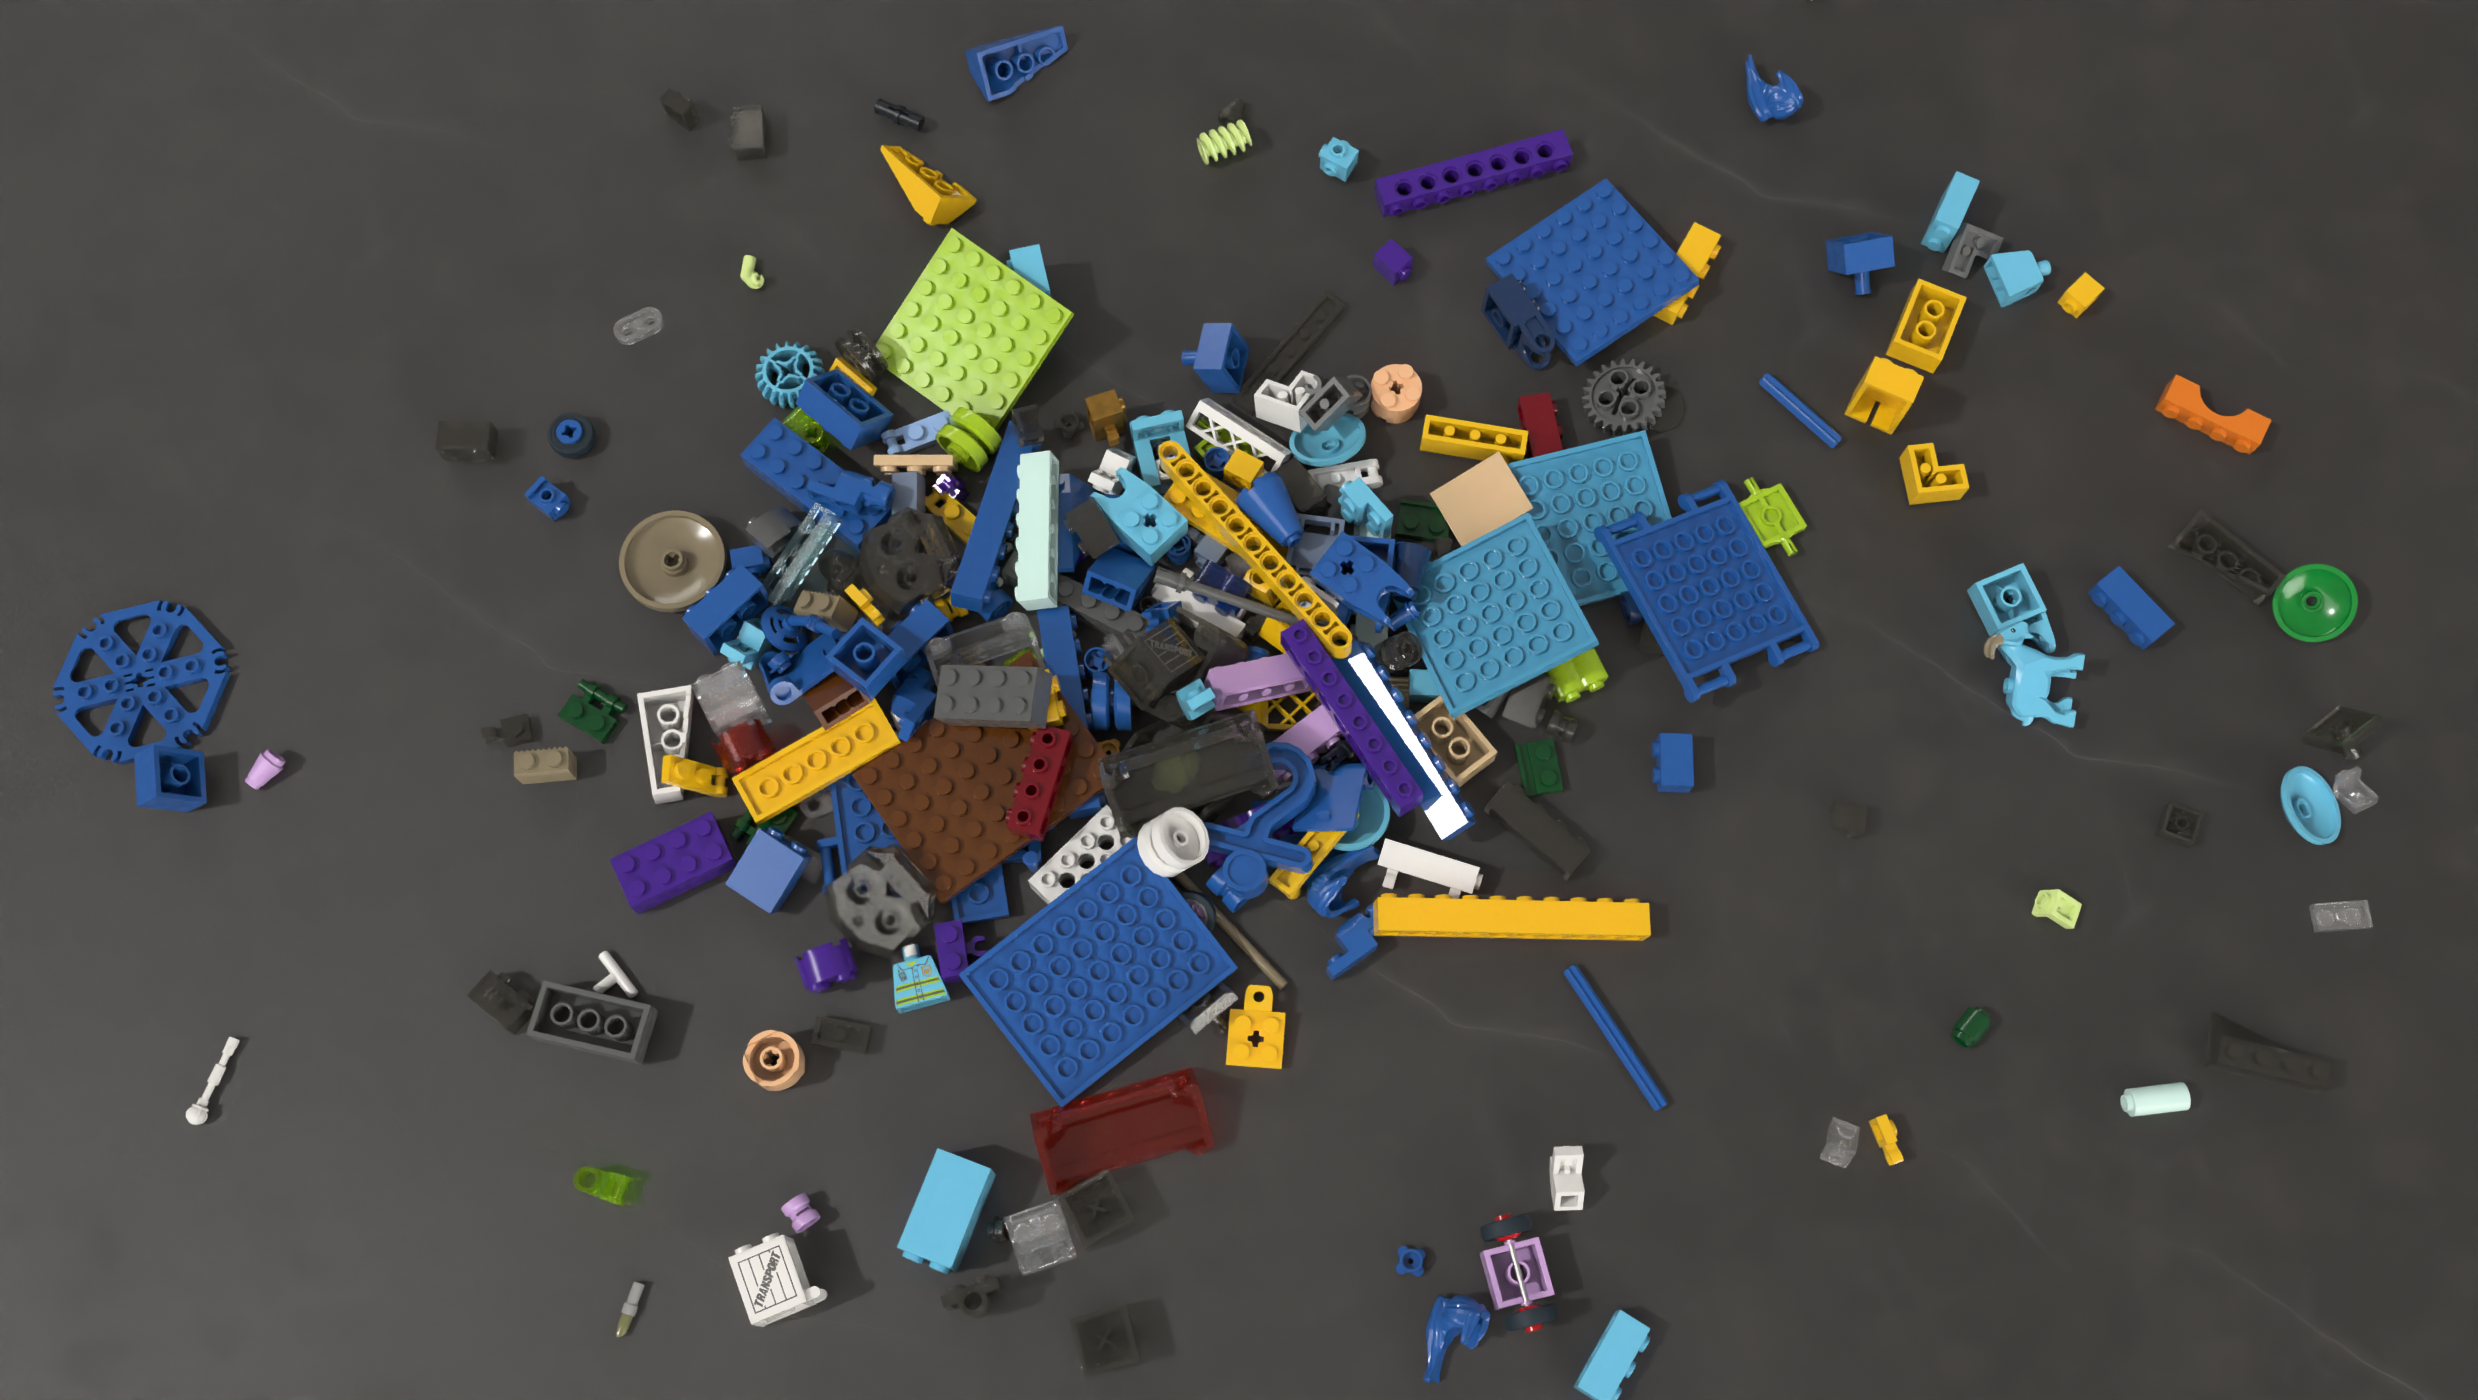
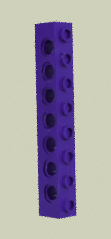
M1561 129L1376 179L1374 193L1383 217L1389 215L1398 216L1404 211L1420 210L1434 203H1446L1452 198L1468 197L1482 190L1491 191L1497 186L1516 184L1523 179L1530 177L1538 178L1545 173L1553 171L1561 172L1570 167L1573 152L1564 130ZM1447 180H1452L1455 183H1449ZM1424 186H1428V187H1431L1432 189H1425V188H1423V187H1424ZM1399 193H1407L1408 195L1403 196Z
M1302 619L1280 632L1281 645L1398 817L1422 804L1424 793L1305 620Z

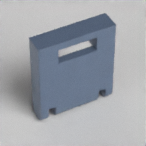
M1297 513L1303 530L1305 524L1331 528L1330 535L1304 532L1300 543L1294 547L1288 546L1286 561L1291 567L1296 568L1295 571L1299 576L1311 578V570L1340 533L1344 532L1345 519Z

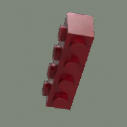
M1047 725L1046 729L1038 728L1037 731H1033L1030 738L1031 752L1029 757L1026 756L1022 764L1021 771L1024 774L1021 783L1017 782L1014 789L1013 798H1015L1013 808L1008 809L1005 818V824H1007L1011 834L1043 842L1075 740L1070 731Z

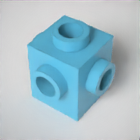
M1333 137L1328 145L1325 143L1319 152L1320 169L1327 175L1335 176L1345 182L1358 163L1359 150L1352 147L1347 141Z

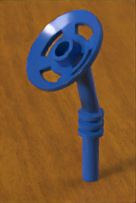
M774 605L767 608L761 617V628L768 641L776 648L789 653L801 651L807 645L809 640L808 629L815 633H823L833 639H838L841 635L839 629L827 624L823 618L815 614L809 616L794 614L792 609L782 605ZM777 611H785L790 613L791 615L780 614ZM770 618L773 619V627H774L776 633H774V631H773V629H772V627H771ZM784 637L796 638L798 643H787L783 639Z

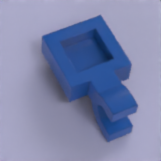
M1181 601L1158 602L1142 612L1143 618L1150 620L1149 626L1145 628L1146 633H1156L1159 631L1161 623L1173 621L1174 616L1183 611Z

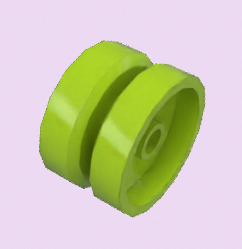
M959 407L950 417L951 425L944 424L935 437L939 445L949 455H953L958 463L974 472H979L988 462L987 454L993 455L1001 446L1002 439L997 431L982 417L967 408Z

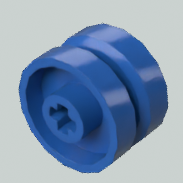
M1093 672L1090 700L1094 731H1107L1111 725V714L1115 715V727L1117 730H1132V691L1127 687V685H1132V675L1123 681L1121 680V678L1123 679L1131 674V672H1117L1114 688H1111L1108 672Z

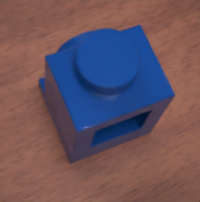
M542 475L524 494L531 505L554 522L568 511L569 505L572 503L566 494L547 481Z
M757 545L730 550L732 569L742 564L751 574L758 578L762 574L769 573L768 569L772 568L771 557Z

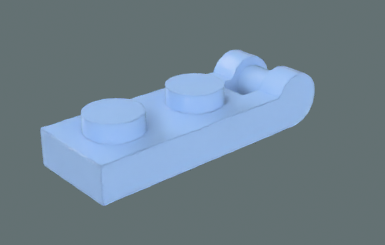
M945 410L896 430L891 429L883 432L881 438L883 443L887 444L889 448L887 450L888 455H908L937 444L936 434L944 424L951 425L949 411ZM905 440V444L898 445L897 441Z

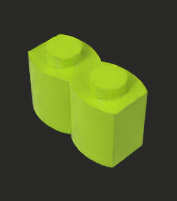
M1594 648L1546 671L1544 674L1557 701L1565 700L1566 703L1578 699L1583 691L1589 689L1590 692L1601 689L1605 686L1603 682L1608 678V674Z

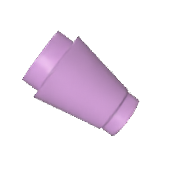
M267 749L264 753L261 752L245 782L254 789L259 790L261 786L284 769L282 766L286 761L271 749Z

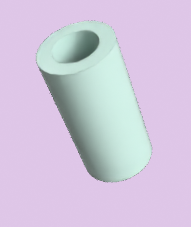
M2183 1082L2125 1089L2124 1095L2120 1099L2122 1109L2131 1117L2188 1110L2191 1105L2189 1090Z

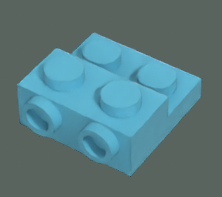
M1358 477L1353 482L1350 480L1343 484L1339 489L1342 496L1338 499V502L1341 504V515L1348 523L1352 522L1357 528L1366 522V528L1373 536L1377 535L1379 538L1390 536L1394 515L1363 480Z

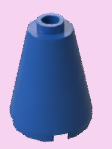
M1276 472L1267 473L1252 481L1255 486L1249 491L1245 487L1238 495L1236 504L1244 514L1283 547H1294L1302 540L1303 527L1283 478Z

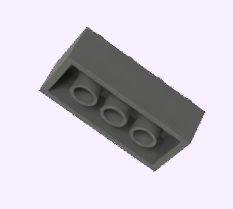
M941 665L934 718L952 726L1046 729L1053 675L1039 667Z
M543 980L526 1035L536 1041L642 1065L658 1010L648 1004Z

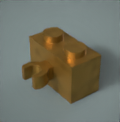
M1115 389L1085 398L1087 418L1095 441L1107 439L1110 448L1120 445L1119 435L1125 433L1124 423L1128 422L1123 398L1117 397Z

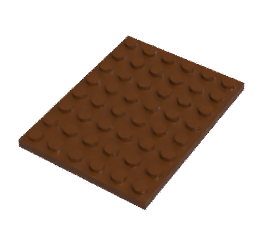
M1030 650L1007 665L1039 667L1044 670ZM1057 691L1058 701L1063 700L1066 716L1062 717L1064 725L1056 726L1055 728L1070 731L1075 740L1046 831L1122 778L1121 774L1060 691ZM933 717L920 726L908 742L900 740L901 743L882 753L852 774L942 905L1034 841V839L1011 834L1007 824H1005L1007 811L1009 808H1013L1015 798H1013L1017 782L1021 783L1024 774L1021 771L1023 760L1026 756L1029 757L1031 752L1030 738L1032 732L1029 728L952 726Z

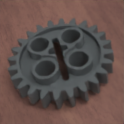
M1622 358L1620 365H1616L1612 360L1610 368L1601 365L1602 373L1593 371L1594 379L1588 378V387H1583L1585 396L1582 397L1584 413L1588 414V421H1594L1596 429L1603 425L1604 434L1612 429L1614 437L1617 436L1619 431H1623V435H1627L1629 430H1632L1633 433L1638 432L1637 428L1639 427L1647 431L1646 423L1649 422L1655 425L1654 416H1662L1660 408H1665L1664 381L1660 379V374H1654L1652 366L1645 370V362H1641L1636 366L1635 359H1632L1630 364H1626L1624 358ZM1617 381H1623L1622 384H1614ZM1642 390L1647 391V392H1645V393H1643V394H1638V393H1637V392L1642 391ZM1605 401H1610V402H1611V403L1608 404V405H1603V404H1602V403L1605 402ZM1627 411H1634L1632 414H1624Z

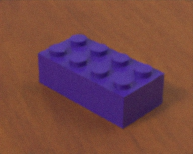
M711 811L610 859L627 901L637 914L733 870L738 864L718 819Z

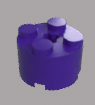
M847 938L839 939L841 945L833 946L832 942L802 953L803 958L798 956L794 958L805 990H810V993L815 992L817 994L830 989L829 983L836 981L842 984L857 978L855 972L858 971V967Z

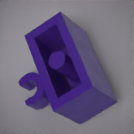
M961 919L934 924L942 980L945 984L963 981L958 974L970 966L969 956L973 955L976 958H980L987 953L986 950H976L978 943L986 942L985 937L976 936L970 942H967L965 926Z

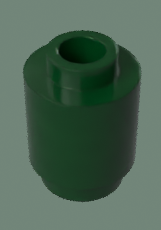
M1968 1007L1952 1027L1951 1038L1965 1049H1969L1972 1045L1975 1046L1992 1025L1989 1020V1014L1979 1007L1975 1009Z

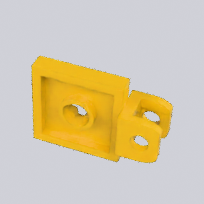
M1249 985L1245 993L1244 1010L1230 1009L1226 1065L1282 1069L1285 1013L1272 1012L1273 994L1269 986ZM1256 992L1263 993L1264 1000L1262 1002L1254 1000L1253 996ZM1254 1031H1259V1036L1264 1037V1042H1259L1258 1047H1252V1042L1247 1039L1248 1036L1253 1035Z

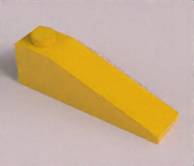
M881 146L882 154L913 208L923 217V221L932 226L937 224L948 225L976 203L977 199L956 182L951 185L944 181L941 172L923 167L924 162L902 147Z

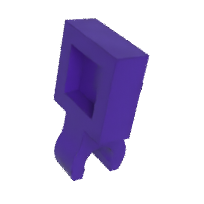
M943 473L936 481L937 484L933 486L941 495L949 494L956 500L964 501L970 494L964 488L965 483L956 475L950 476L948 473Z

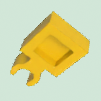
M851 584L844 590L851 600L877 626L886 620L871 604L874 599L864 588L859 591Z
M1887 1114L1870 1120V1126L1879 1148H1883L1888 1165L1891 1166L1904 1161L1896 1145L1898 1141L1896 1138L1897 1128L1894 1122L1888 1119Z

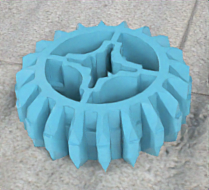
M786 341L785 347H781L776 343L775 351L767 348L768 357L760 356L762 364L756 365L758 373L755 374V379L758 382L757 387L759 391L762 392L766 400H770L771 404L776 405L779 403L783 409L787 404H790V407L794 409L805 380L823 374L825 370L822 368V360L818 358L814 350H810L809 346L805 345L801 348L800 343L796 341L792 347ZM805 364L810 368L807 378L802 373ZM773 372L777 373L778 376L776 386L771 383Z

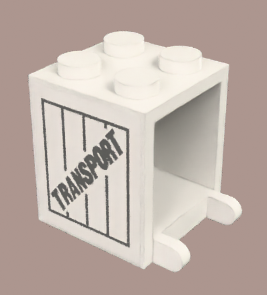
M779 1233L768 1235L762 1239V1244L754 1247L751 1244L742 1246L735 1250L736 1255L728 1258L751 1325L764 1327L816 1305V1303L825 1300L828 1296L826 1290L816 1286L810 1287L794 1239L788 1236L779 1235Z

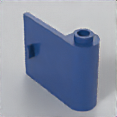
M822 634L801 651L797 652L789 660L792 665L782 674H779L777 671L771 676L768 674L772 669L767 663L779 652L769 651L764 653L760 657L758 665L771 700L778 705H787L834 672L825 656L837 645L836 639Z
M1362 763L1339 764L1333 771H1327L1324 768L1329 764H1324L1323 766L1321 764H1313L1317 779L1316 792L1310 805L1295 816L1292 830L1294 832L1355 831L1363 790H1371L1375 783Z

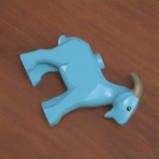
M2018 621L2006 626L1990 636L1984 644L1985 656L1994 660L1995 650L1999 647L2012 664L2010 676L2005 678L2003 684V692L2006 694V703L2011 711V715L2021 720L2022 726L2030 725L2034 717H2042L2050 723L2073 728L2076 711L2071 709L2072 697H2063L2057 702H2051L2047 697L2050 692L2051 677L2076 679V670L2083 671L2085 654L2073 653L2068 657H2054L2023 645L2024 639L2034 638L2033 635L2029 634L2028 624L2024 621Z

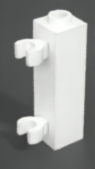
M1185 568L1183 572L1187 573L1191 581H1194L1195 578L1193 576L1195 573ZM1156 583L1151 591L1153 605L1158 602L1181 601L1183 611L1174 616V618L1229 653L1234 651L1246 633V624L1241 621L1247 612L1245 609L1234 606L1229 614L1197 593L1187 590L1185 592L1181 591L1180 594L1176 592V589Z
M1386 838L1377 864L1388 868L1383 887L1393 889L1399 871L1450 887L1448 895H1451L1452 899H1459L1461 891L1472 894L1473 889L1479 890L1483 874L1479 873L1480 867Z

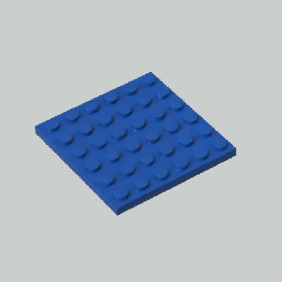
M1607 178L1485 258L1487 266L1499 279L1512 273L1517 280L1522 281L1529 298L1537 302L1540 314L1554 334L1555 343L1576 367L1699 285V278Z

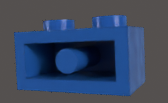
M1660 733L1651 745L1652 758H1656V767L1652 769V782L1656 783L1657 792L1689 793L1694 787L1692 734Z

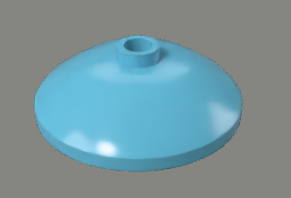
M1345 413L1328 431H1314L1309 424L1306 425L1301 433L1293 431L1289 440V446L1292 455L1304 464L1314 467L1333 466L1347 461L1362 448L1366 440V430L1359 418Z
M2298 766L2290 769L2284 775L2280 787L2281 805L2286 819L2302 838L2313 844L2325 845L2333 842L2340 832L2341 814L2332 789L2323 777L2311 768Z
M1374 784L1371 790H1363L1355 831H1347L1333 849L1341 851L1364 849L1378 841L1386 831L1390 819V807L1388 800L1376 784Z

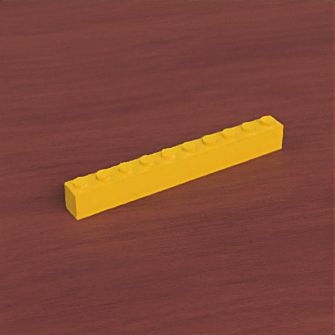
M1384 893L1381 894V897H1377L1373 903L1374 936L1644 941L1651 936L1649 903H1640V899L1635 898L1625 899L1623 902H1613L1612 898L1597 899V902H1587V899L1583 897L1571 898L1570 901H1560L1559 897H1545L1543 901H1536L1530 896H1520L1516 900H1506L1505 896H1491L1489 899H1479L1477 895L1462 896V899H1452V896L1448 894L1436 895L1435 898H1425L1423 894H1410L1408 898H1398L1397 894Z

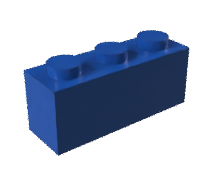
M2120 566L2110 572L2088 592L2092 601L2097 606L2102 607L2110 616L2111 621L2116 626L2121 627L2129 636L2130 641L2142 650L2146 649L2175 624Z

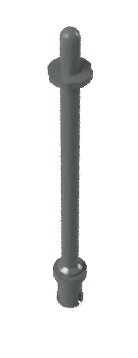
M1158 566L1153 582L1174 588L1177 593L1181 594V591L1185 592L1188 590L1290 625L1299 622V619L1293 614L1191 581L1187 573L1182 572L1179 574ZM1316 623V625H1318V626H1320V627H1325V626H1326V625H1323V624H1320V623ZM1352 634V642L1358 640V637Z

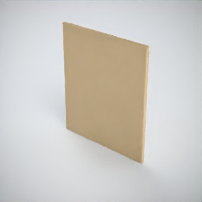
M1499 451L1430 493L1461 547L1533 509V506Z

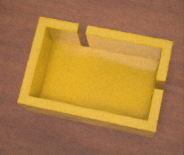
M1875 356L1857 385L1844 415L1866 423L1875 401H1878L1880 404L1870 426L1892 435L1913 404L1924 376L1917 374L1912 369L1895 365L1889 359Z

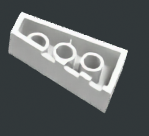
M692 685L638 693L637 698L655 804L683 800V788L661 783L663 756L670 754L688 759L694 703Z

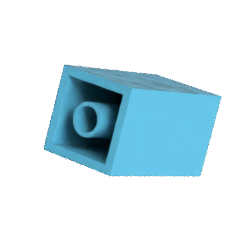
M937 1148L897 1248L904 1251L902 1257L921 1265L923 1260H927L930 1262L929 1267L947 1275L950 1270L957 1272L996 1174L993 1170Z

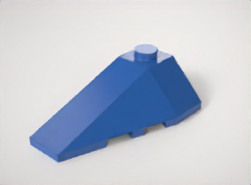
M1058 25L983 44L965 50L971 76L986 101H992L1013 93L1020 84L1030 80L1034 76L1033 74L1042 67L1048 66L1068 50L1063 25Z
M1070 473L1059 474L1058 573L1074 572L1082 553L1086 536H1089L1091 524L1098 514V510L1090 500V495L1093 492H1097V490Z

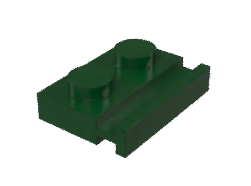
M1401 499L1395 537L1447 545L1449 525L1438 506L1433 503Z
M1553 739L1514 745L1524 798L1563 792L1564 788Z

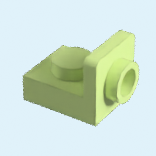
M2059 889L2040 890L2035 899L2032 914L2036 917H2048L2065 929H2074L2082 904Z

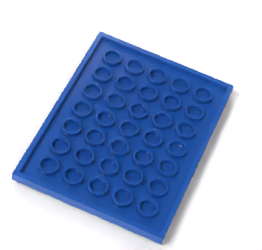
M1136 836L958 974L1061 1108L1238 968L1167 877L1153 873L1144 864L1139 855L1138 839Z

